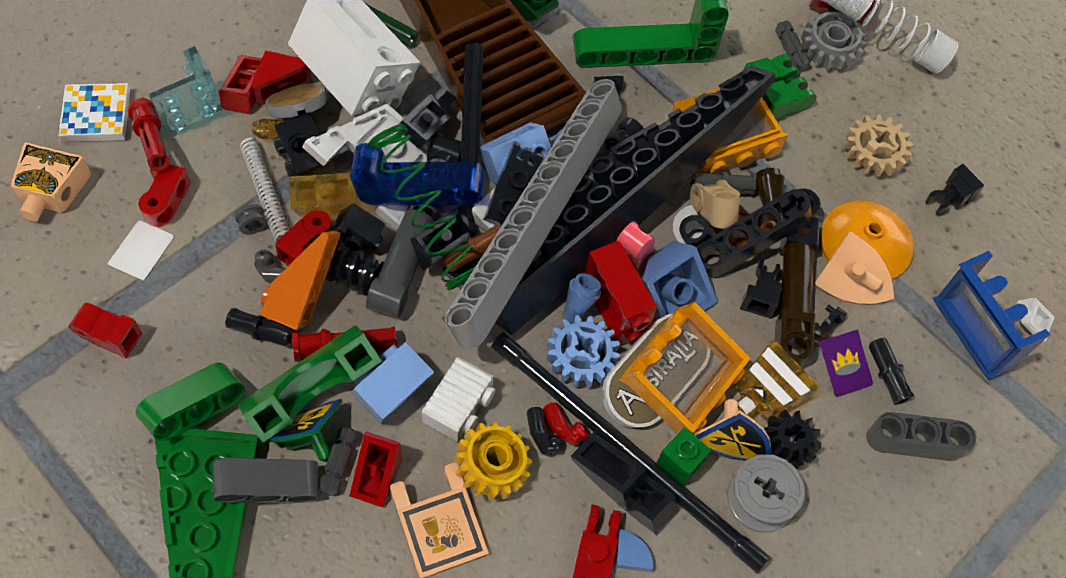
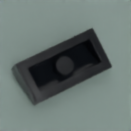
M459 206L438 220L441 221L451 217L457 218L456 222L430 246V252H440L459 247L468 240V237H473L478 233ZM451 221L427 227L410 239L423 271L448 254L429 255L426 253V248L429 242Z

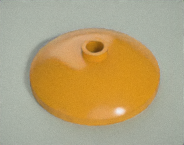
M862 200L846 202L834 208L822 223L819 243L827 262L832 258L849 231L865 240L878 252L887 266L892 281L900 277L912 261L914 242L908 226L894 211L881 204Z

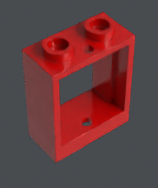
M616 241L589 252L585 274L595 277L600 282L601 295L594 304L608 329L614 330V340L619 341L620 346L627 343L633 345L651 325L657 306L621 242Z

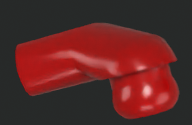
M551 402L544 406L543 412L552 432L567 443L579 445L581 440H585L588 437L589 433L582 422H576L573 426L568 424L557 402Z

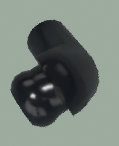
M541 407L529 408L526 415L530 435L541 454L550 456L552 453H560L562 451L561 438L558 435L548 436L543 409Z

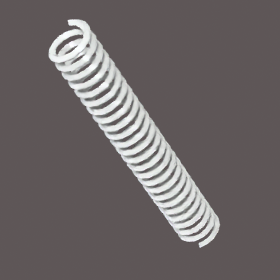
M249 137L244 139L239 147L243 153L242 155L268 220L274 241L277 242L281 238L278 236H283L290 230L289 223L285 218L282 206H280L281 202H279L272 178H270L267 166H265L266 163L264 158H262L263 155L261 154L257 139ZM248 140H254V141L247 142L246 144L243 145V143L246 142V141H248Z

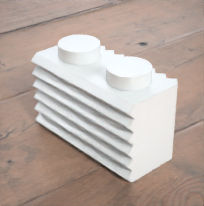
M457 357L423 408L422 422L458 442L463 433L466 434L469 429H474L478 420L475 414L481 405L487 407L496 391L493 388V375Z

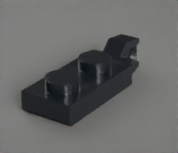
M448 90L438 100L429 94L399 123L406 125L407 132L404 136L411 135L409 141L421 149L452 117L454 113L449 108L456 100V97Z

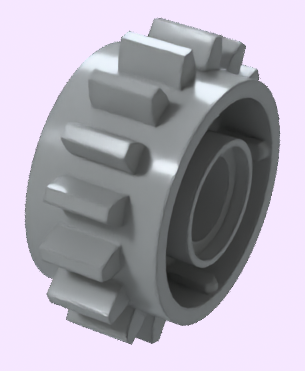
M826 11L821 15L816 14L813 20H808L801 36L803 40L802 46L806 50L808 57L816 65L826 69L841 70L845 66L850 68L854 61H859L867 43L863 41L866 33L862 32L861 25L857 21L851 20L843 13Z

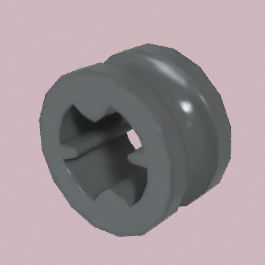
M246 205L235 213V220L239 223L238 227L241 233L254 234L267 226L268 220L263 215L264 211L260 205Z

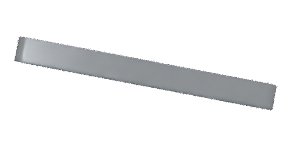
M599 80L589 87L445 315V322L461 348H475L486 339L620 116L623 108L612 80Z

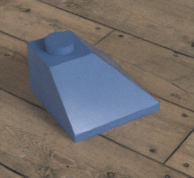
M672 241L649 257L642 281L657 306L655 312L658 319L672 314L677 308L692 302H696L704 311L718 302L697 247Z

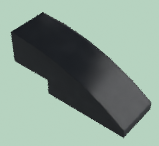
M593 432L571 455L574 463L602 491L654 534L678 510L676 496L650 478L645 467Z

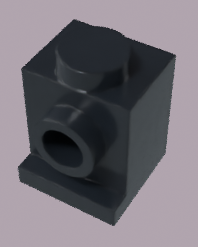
M352 203L339 212L330 231L340 232L339 239L343 241L345 246L347 244L351 245L354 251L359 249L366 251L368 249L371 252H375L383 241L381 232L386 223L355 203Z

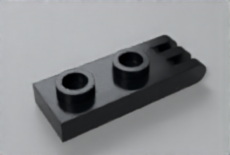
M514 141L510 148L483 220L489 223L497 224L500 228L539 168L544 156L537 152L533 161L530 162L529 158L532 149L525 147L521 157L517 156L521 144Z

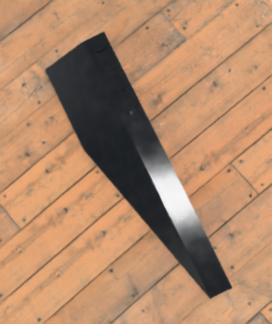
M750 66L719 84V91L709 94L704 93L695 98L696 104L683 112L679 108L668 114L669 120L658 126L654 122L611 147V154L594 157L495 323L513 335L568 288L573 278H576L578 274L585 273L589 252L616 242L620 233L630 223L636 222L639 226L721 145L776 80V75L761 68ZM479 258L474 259L455 271L449 270L446 276L449 279H454L476 267L480 261ZM464 284L458 286V288L461 290Z

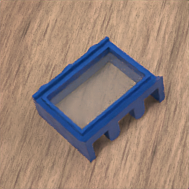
M987 251L958 264L961 268L933 300L990 380L1015 368L1050 334L1047 329H1044L1025 339L1022 338L1013 323L1027 315V307L1023 304H1016L1002 310L993 295L1001 292L1007 286V279L1003 276H996L982 282L978 276V273L993 257L991 252Z

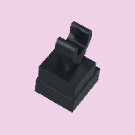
M963 163L953 170L946 181V187L942 191H932L925 202L930 203L932 200H937L941 203L936 211L937 215L942 214L950 203L958 210L965 204L967 205L973 201L984 187V184Z
M761 259L755 270L757 281L755 285H748L742 298L740 310L771 319L781 295L782 283L775 281L780 272V265L776 264L773 272H767L763 268L764 260Z

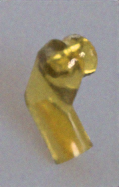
M292 118L256 120L251 125V132L260 139L277 138L274 125Z

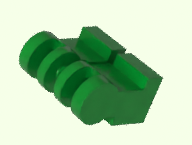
M788 54L778 55L771 60L768 57L746 63L744 67L745 70L750 66H755L776 75V80L762 96L776 120L791 112H801L807 109L817 98L812 89H806L808 87L805 78L800 77L801 73L798 68L792 66L793 61Z

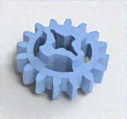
M575 315L573 324L564 319L562 320V330L554 327L552 332L553 338H548L547 348L550 351L547 352V361H555L552 364L551 371L553 373L562 371V382H565L570 377L573 379V387H577L580 381H585L586 386L590 388L593 379L602 384L606 377L605 373L608 374L614 367L613 364L618 362L620 354L616 352L619 349L620 343L619 341H611L615 332L614 330L605 332L603 330L605 325L603 320L595 325L593 324V316H589L586 322H582L579 315ZM566 340L568 348H566L565 352L562 354L561 346L563 342ZM604 349L605 358L602 362H600L599 354L601 353V350Z

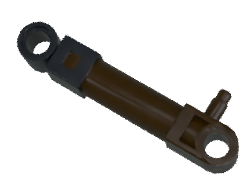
M806 188L799 190L804 191L810 198L812 217L805 226L781 239L780 256H783L780 315L775 324L774 353L792 372H797L804 367L812 355L814 347H820L819 341L832 338V336L822 334L820 337L815 334L816 314L812 313L814 253L819 246L820 219L815 217L820 209L821 202L815 192ZM796 206L791 207V209H795L797 212L801 211ZM788 347L796 349L800 355L793 354L789 351Z

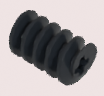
M338 241L325 280L330 282L336 280L337 285L342 287L348 285L350 290H360L362 295L367 296L373 280L379 276L384 262L382 261L376 266V256L373 254L366 261H363L364 251L361 249L353 257L351 256L352 246L348 244L341 252L339 251L340 241Z

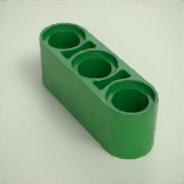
M214 363L143 399L136 408V416L155 440L166 441L237 404L245 394V386L225 364Z

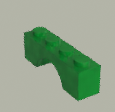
M354 325L238 403L243 417L263 443L293 423L298 412L318 394L339 383L356 380L382 362L364 333Z

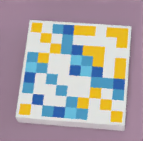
M128 83L65 85L58 134L61 142L125 140L128 118L127 109L130 99Z

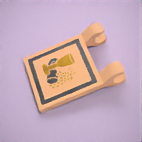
M457 463L445 466L444 475L451 491L414 504H410L405 485L402 481L390 485V492L419 578H426L489 555L467 490L463 487V477L456 476L455 474L459 468Z

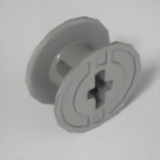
M757 455L747 459L738 469L737 474L731 479L727 490L728 506L734 518L744 527L756 532H774L783 528L799 511L805 496L804 483L797 469L787 460L775 455ZM763 489L769 492L767 498L762 495Z

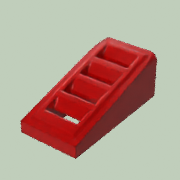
M240 55L219 89L220 103L224 110L245 114L251 112L256 102L251 82L262 58Z

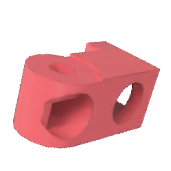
M632 222L624 228L616 241L621 242L639 274L647 266L649 257L652 256L655 238L641 231L636 222Z

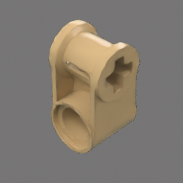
M718 180L716 184L703 186L700 183L692 185L690 191L692 206L711 226L726 229L738 222L740 192L732 188L726 180Z

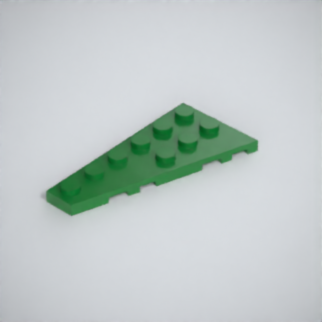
M188 429L169 440H155L165 543L168 548L169 578H234L248 503H227L213 500V462L225 458L257 459L260 445L259 437L256 434Z

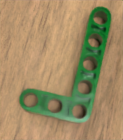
M695 0L690 22L687 24L580 29L572 37L576 64L582 68L708 62L715 58L718 53L729 17L727 1Z

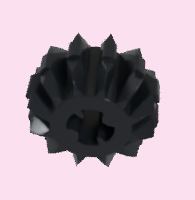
M786 409L781 411L778 417L771 416L767 421L768 427H764L770 439L771 455L787 460L796 469L802 468L804 462L811 463L816 458L814 452H818L821 448V442L816 439L820 435L821 429L810 427L813 417L807 418L804 421L801 419L800 410L795 411L791 417Z

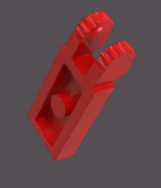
M591 505L586 531L583 530L572 578L611 577L618 543L616 535L621 511L613 510V513L610 514L609 530L607 536L594 533L600 516V506Z

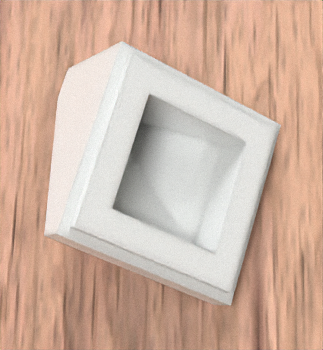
M1037 298L1024 299L1017 302V304L1025 305L1028 309L1027 315L1021 319V322L1033 335L1044 329H1047L1048 332L1050 331L1054 316Z

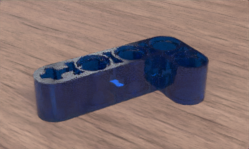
M362 143L355 147L350 180L360 201L369 205H424L435 195L407 201L397 199L395 196L398 187L417 168L399 173L383 172L380 168L385 154L381 148L371 150L368 143ZM386 160L383 168L388 171L399 170L423 162H387ZM425 162L426 166L415 174L401 188L398 194L402 198L441 190V194L428 205H476L482 201L485 169L482 165L475 162Z

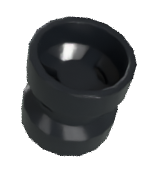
M626 117L618 125V130H613L608 134L604 141L605 146L612 153L611 147L641 131L644 127L637 120Z

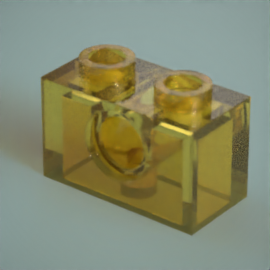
M354 172L289 177L291 210L298 216L306 215L314 210H322L327 214L339 213L352 203L362 208L360 180Z

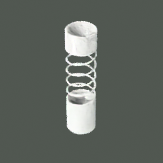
M874 0L822 1L834 7L851 20L857 21L867 12ZM877 0L875 7L864 19L862 27L868 24L876 9L888 0L881 2ZM889 0L891 1L889 12L875 29L874 35H877L883 29L889 17L895 11L903 9L900 23L890 33L886 42L890 43L906 20L915 17V26L902 41L899 51H902L908 45L917 29L927 25V35L914 49L911 59H914L915 62L934 74L940 73L949 65L957 53L958 42L938 29L931 31L928 22L918 26L917 15L914 14L905 18V7L901 6L892 10L893 0Z

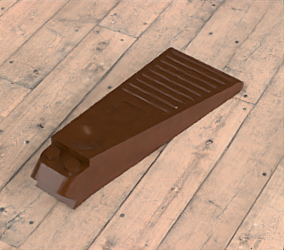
M399 0L447 87L456 97L455 101L461 112H463L465 46L473 43L483 46L480 146L530 122L544 125L545 131H548L568 121L586 94V91L509 0Z

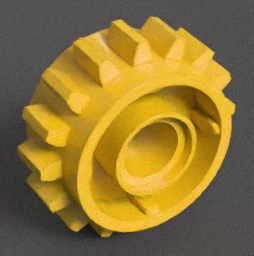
M482 422L479 423L475 431L469 429L464 435V439H461L457 444L456 449L460 452H457L453 458V462L459 464L455 474L456 476L463 477L465 482L463 487H470L474 490V496L476 497L480 494L487 495L489 501H492L499 494L502 499H506L511 494V491L516 493L523 486L521 482H525L530 476V473L525 469H528L532 464V459L527 458V452L530 450V447L524 446L521 440L522 435H517L511 431V426L509 425L506 427L498 426L497 422H493L488 427ZM486 456L495 457L499 462V466L490 464Z

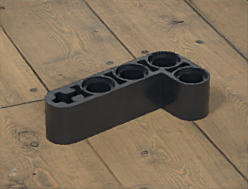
M793 189L716 235L707 221L699 215H690L684 218L680 224L679 232L685 244L697 247L707 275L709 277H718L805 226L812 217L811 202L809 196L804 191ZM796 206L798 209L802 208V210L797 212L795 209H791V207ZM780 213H782L783 218H786V221H782ZM766 221L776 223V226L771 230H762L760 228L761 224ZM694 229L703 230L702 235L698 238L688 237ZM744 237L748 239L747 244L743 247L732 246L733 241L737 238ZM708 255H720L716 263H704Z

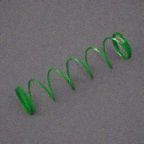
M398 124L374 136L368 143L369 149L377 150L400 142L385 156L380 169L386 173H399L417 168L398 187L395 196L397 199L404 201L415 200L435 194L414 214L411 220L413 227L424 228L451 221L429 242L426 253L429 255H441L467 248L442 274L441 280L447 282L445 284L446 290H452L466 283L474 268L454 279L446 280L444 276L471 250L472 245H464L440 252L429 251L430 246L435 240L451 227L457 218L451 217L424 225L414 224L416 216L441 194V190L402 198L398 195L401 188L415 174L422 170L426 163L423 162L399 170L388 171L383 168L390 155L411 138V135L402 137L407 132L406 125ZM395 133L394 135L390 136L389 138H387V139H385V140H382V139H384L385 137H387V136H389V135Z

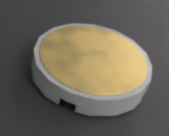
M302 84L289 87L271 95L266 100L265 105L270 116L274 118H293L298 115L297 111L305 109L306 113H310L321 108L328 101L326 88L322 84Z

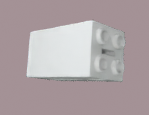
M307 0L288 42V45L351 116L365 114L385 104L396 110L401 104L402 97L408 85L413 81L414 74L420 64L419 60L362 0Z

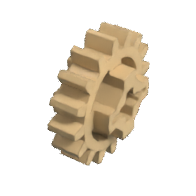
M877 114L874 120L866 115L863 121L858 119L855 121L845 137L847 140L844 148L850 149L846 156L847 158L856 159L853 165L855 168L861 165L864 166L865 174H868L870 170H875L876 177H880L883 171L888 176H892L895 170L899 172L902 170L912 155L910 150L913 147V143L907 141L910 133H902L900 130L903 125L900 123L894 126L892 124L893 118L891 117L887 121H882L880 114Z

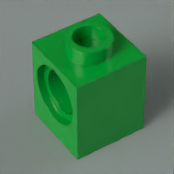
M683 427L662 450L657 464L684 486L704 464L711 449Z

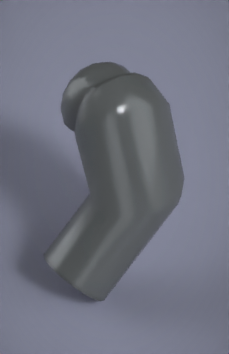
M260 250L255 254V269L264 281L272 283L286 269L280 268L273 259L272 252L269 250Z

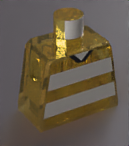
M773 340L742 375L735 387L741 396L737 401L738 411L743 412L749 417L757 413L767 422L771 416L778 417L781 411L786 409L789 412L809 401L819 388V385Z

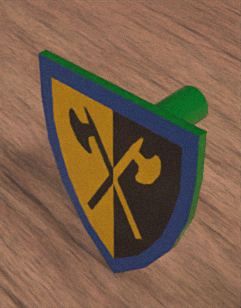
M342 399L331 401L297 414L293 423L266 441L274 443L284 442L288 450L311 444L320 461L327 459L331 451L321 433V428L343 402Z

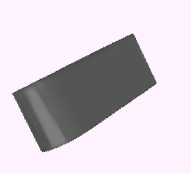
M885 412L880 415L866 434L868 444L875 451L945 461H955L962 457L974 446L977 438L972 426L964 421L897 412ZM881 428H885L888 431H890L892 437L886 436L881 430ZM916 432L922 434L926 442L919 439ZM950 436L954 437L958 441L959 445L953 443L950 439Z
M225 458L213 462V500L216 502L306 503L316 501L319 498L318 463L316 461Z

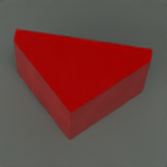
M265 50L251 82L256 104L258 106L265 104L271 95L281 90L312 83L311 70L301 58Z
M367 431L364 433L349 497L379 507L385 505L390 492V485L393 484L403 459L400 442Z

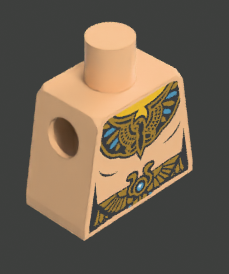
M25 142L11 182L13 192L19 201L23 203L19 214L27 220L37 222L44 209L59 213L64 212L92 174L83 156Z

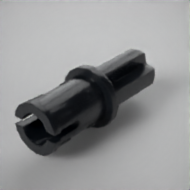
M231 308L227 314L226 328L250 334L254 340L262 338L284 346L289 345L292 340V328L269 320L264 316H256L237 308Z
M883 337L870 342L869 349L880 371L878 377L883 378L893 403L899 404L913 398L914 394L902 372L904 366L903 364H898L888 340Z

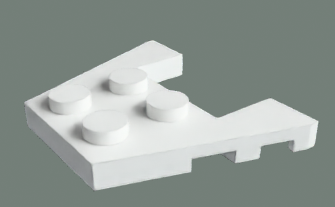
M385 104L354 118L353 121L345 125L333 127L325 134L307 139L302 148L323 166L346 146L394 188L392 193L378 206L375 212L395 230L399 228L405 211H407L412 200L404 201L395 197L396 191L401 183L417 168L399 173L383 172L380 169L383 159L400 142L377 150L369 149L368 143L380 132L398 125L404 119L391 106ZM393 133V134H391V135L385 137V138L382 139V140H385V139L389 138L390 136L394 135L395 133ZM408 140L390 155L383 168L389 171L411 167L423 162L427 164L430 141L419 149ZM425 167L401 188L398 194L400 197L414 196V191Z

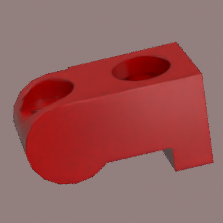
M169 164L167 168L161 171H154L151 166L150 172L154 180L149 191L144 193L138 202L139 209L145 220L154 227L165 226L172 220L191 184L185 168Z
M314 210L307 213L275 243L278 259L289 266L323 232L331 230L332 222L330 216L322 210Z
M83 303L68 325L69 329L76 335L123 358L128 357L143 334L133 318L125 315L117 316L90 303ZM127 335H128V339H127L126 343H124V344L122 345L123 341L125 340V338H126Z

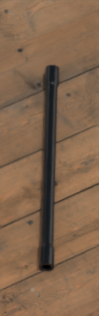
M505 332L501 333L493 341L492 349L512 366L519 368L591 431L645 467L650 478L676 496L679 506L728 546L731 552L755 573L760 571L770 558L768 554L748 537L741 535L530 357L526 350Z

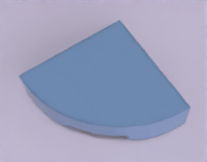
M620 529L618 532L615 568L652 572L653 560L646 544L635 534Z

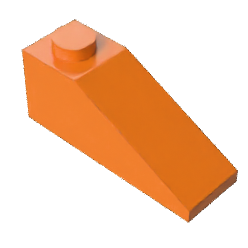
M323 232L264 290L261 297V304L263 305L260 313L261 316L295 330L309 326L341 234L340 232Z

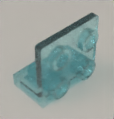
M195 46L183 51L187 64L183 65V69L187 77L149 94L166 134L181 130L191 123L211 117L216 112L223 110L211 73Z

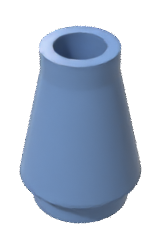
M581 273L570 281L566 305L563 311V317L569 322L574 323L575 315H579L582 319L583 315L600 297L601 285L595 277Z

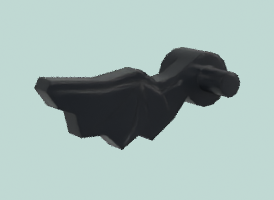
M828 304L825 310L831 314L825 319L815 334L820 337L833 321L840 324L848 313L839 306L835 309Z

